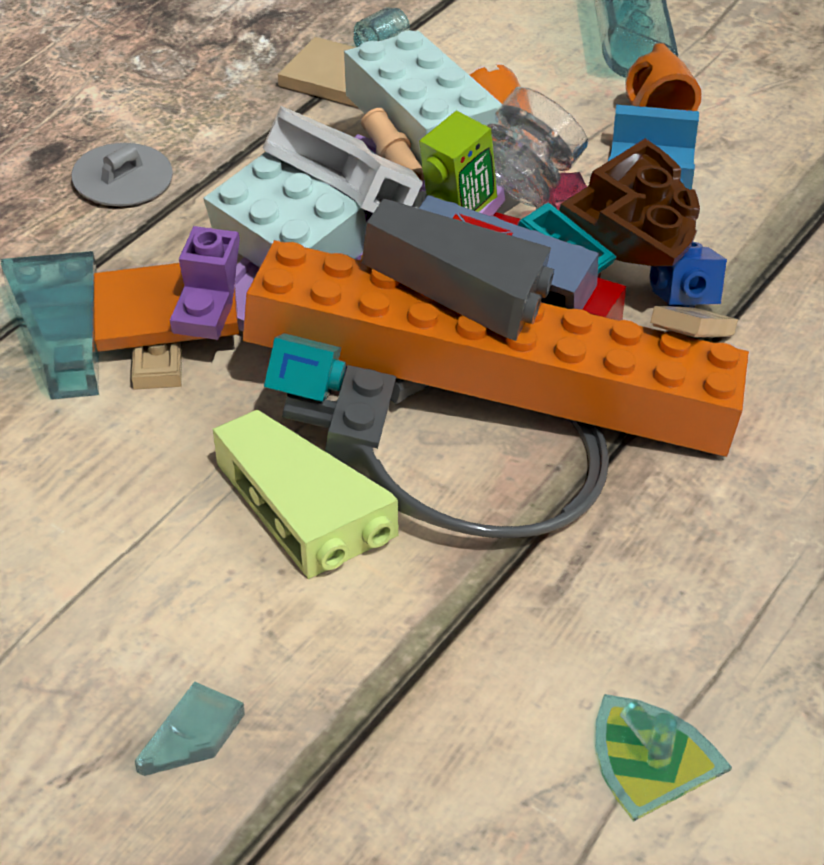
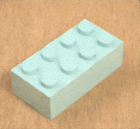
M403 31L396 37L381 41H367L362 43L360 47L344 51L346 96L364 114L374 108H383L398 132L406 134L410 140V150L421 166L419 140L456 110L490 127L493 154L503 151L504 105L420 31Z

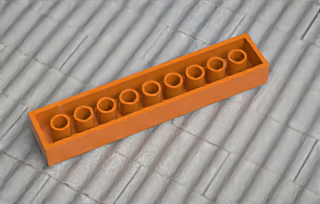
M276 240L273 241L246 293L243 341L273 348L275 337L285 333L342 347L339 360L346 362V366L351 365L363 369H371L394 375L399 379L708 453L728 456L743 411L749 351L735 348L727 343H712L687 337L674 331L665 332L639 326L628 320L618 321L592 315L581 309H567L542 302L540 303L535 322L533 324L525 322L515 341L362 264V260L353 259L342 253H327L306 248L295 242H280Z

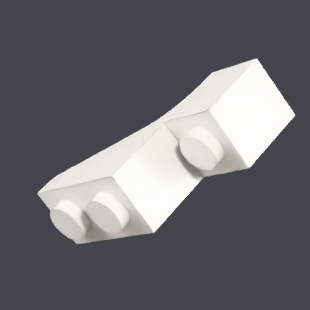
M280 106L263 145V149L267 153L337 188L355 200L362 209L374 213L383 198L412 206L423 184L413 170L371 153L362 140L283 106Z

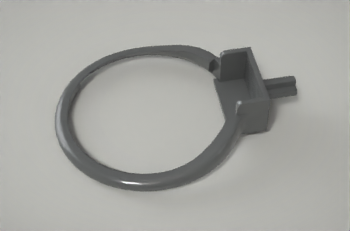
M348 365L337 402L326 399L322 402L287 393L283 418L329 428L325 447L326 453L391 492L398 500L399 512L448 530L488 538H523L549 533L568 525L587 512L600 496L607 479L609 456L607 444L600 427L569 419L584 442L589 462L586 483L573 501L562 508L561 513L556 517L531 525L493 526L468 522L441 513L409 495L390 477L381 461L374 454L373 448L378 449L390 400L397 405L407 397L429 387V385L399 379L394 375Z

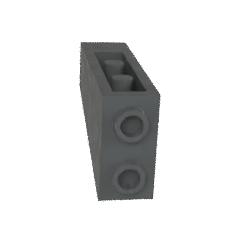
M385 198L378 205L366 226L362 264L515 341L525 322L529 324L535 322L542 297H547L555 269L547 267L551 247Z

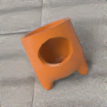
M656 43L653 46L652 52L639 57L628 70L625 88L626 96L632 106L698 111L701 103V88L683 61L674 55L665 44Z

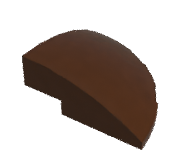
M645 138L592 171L588 187L562 202L559 211L616 256L615 260L646 266H673L686 254L697 233V230H695L696 220L700 213V205L695 189L689 190L681 182V167L662 149Z

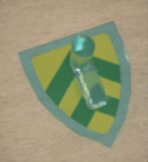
M604 694L596 719L595 751L603 778L616 800L633 822L731 771L732 766L717 748L693 725L668 710L646 702Z

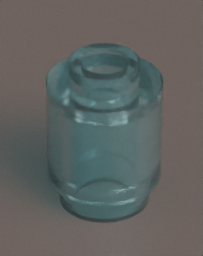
M385 7L358 21L354 26V43L356 47H360L362 43L367 41H381L396 37L403 31H409L408 18L399 8Z

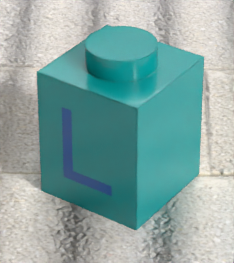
M285 333L275 337L264 387L323 402L331 396L332 390L339 391L346 369V362L339 360L342 347Z

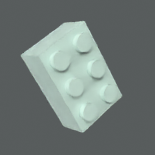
M264 152L203 198L212 229L239 232L238 253L249 259L259 268L274 240L295 242L306 248L327 253H342L353 259L357 258L364 249L367 226L364 209L356 201L327 183L267 152Z

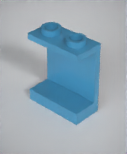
M616 104L611 156L608 161L646 138L662 149L681 167L680 180L685 188L692 189L699 111Z

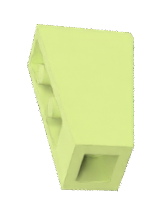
M252 411L213 428L217 465L307 579L327 570H333L341 566L345 561L372 548L381 547L389 540L399 536L398 500L391 492L261 411Z

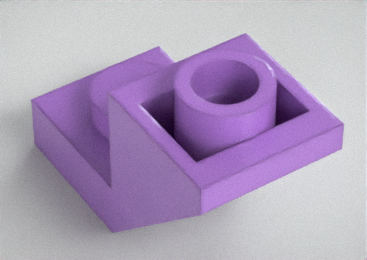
M193 226L179 257L184 288L170 318L172 333L219 339L233 302L240 241L239 232Z

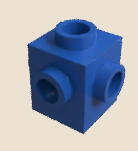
M693 242L686 254L673 266H651L649 279L652 291L663 299L669 307L695 308V304H721L727 259L711 248L703 247L702 244Z

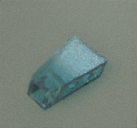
M87 251L1 259V268L10 304L50 399L99 395V352L94 341V273H97L94 252Z

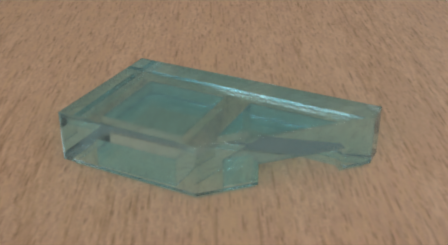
M194 681L135 759L137 773L147 776L214 758L245 716L244 703Z

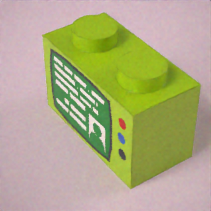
M456 110L419 140L426 196L429 195L447 202H453L476 212H480L492 200L497 198L490 127Z

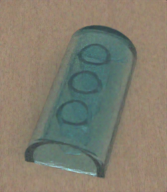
M594 0L603 57L613 72L626 78L629 68L639 57L652 52L653 46L656 43L665 44L678 57V49L666 0Z

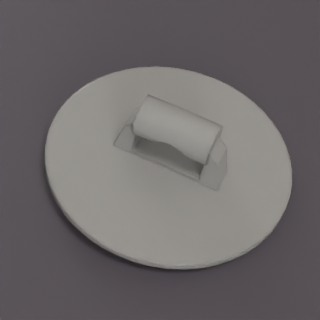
M113 143L92 149L81 156L73 166L71 177L75 189L82 196L93 202L109 206H131L147 202L162 194L172 181L173 170L170 161L156 149L136 143Z

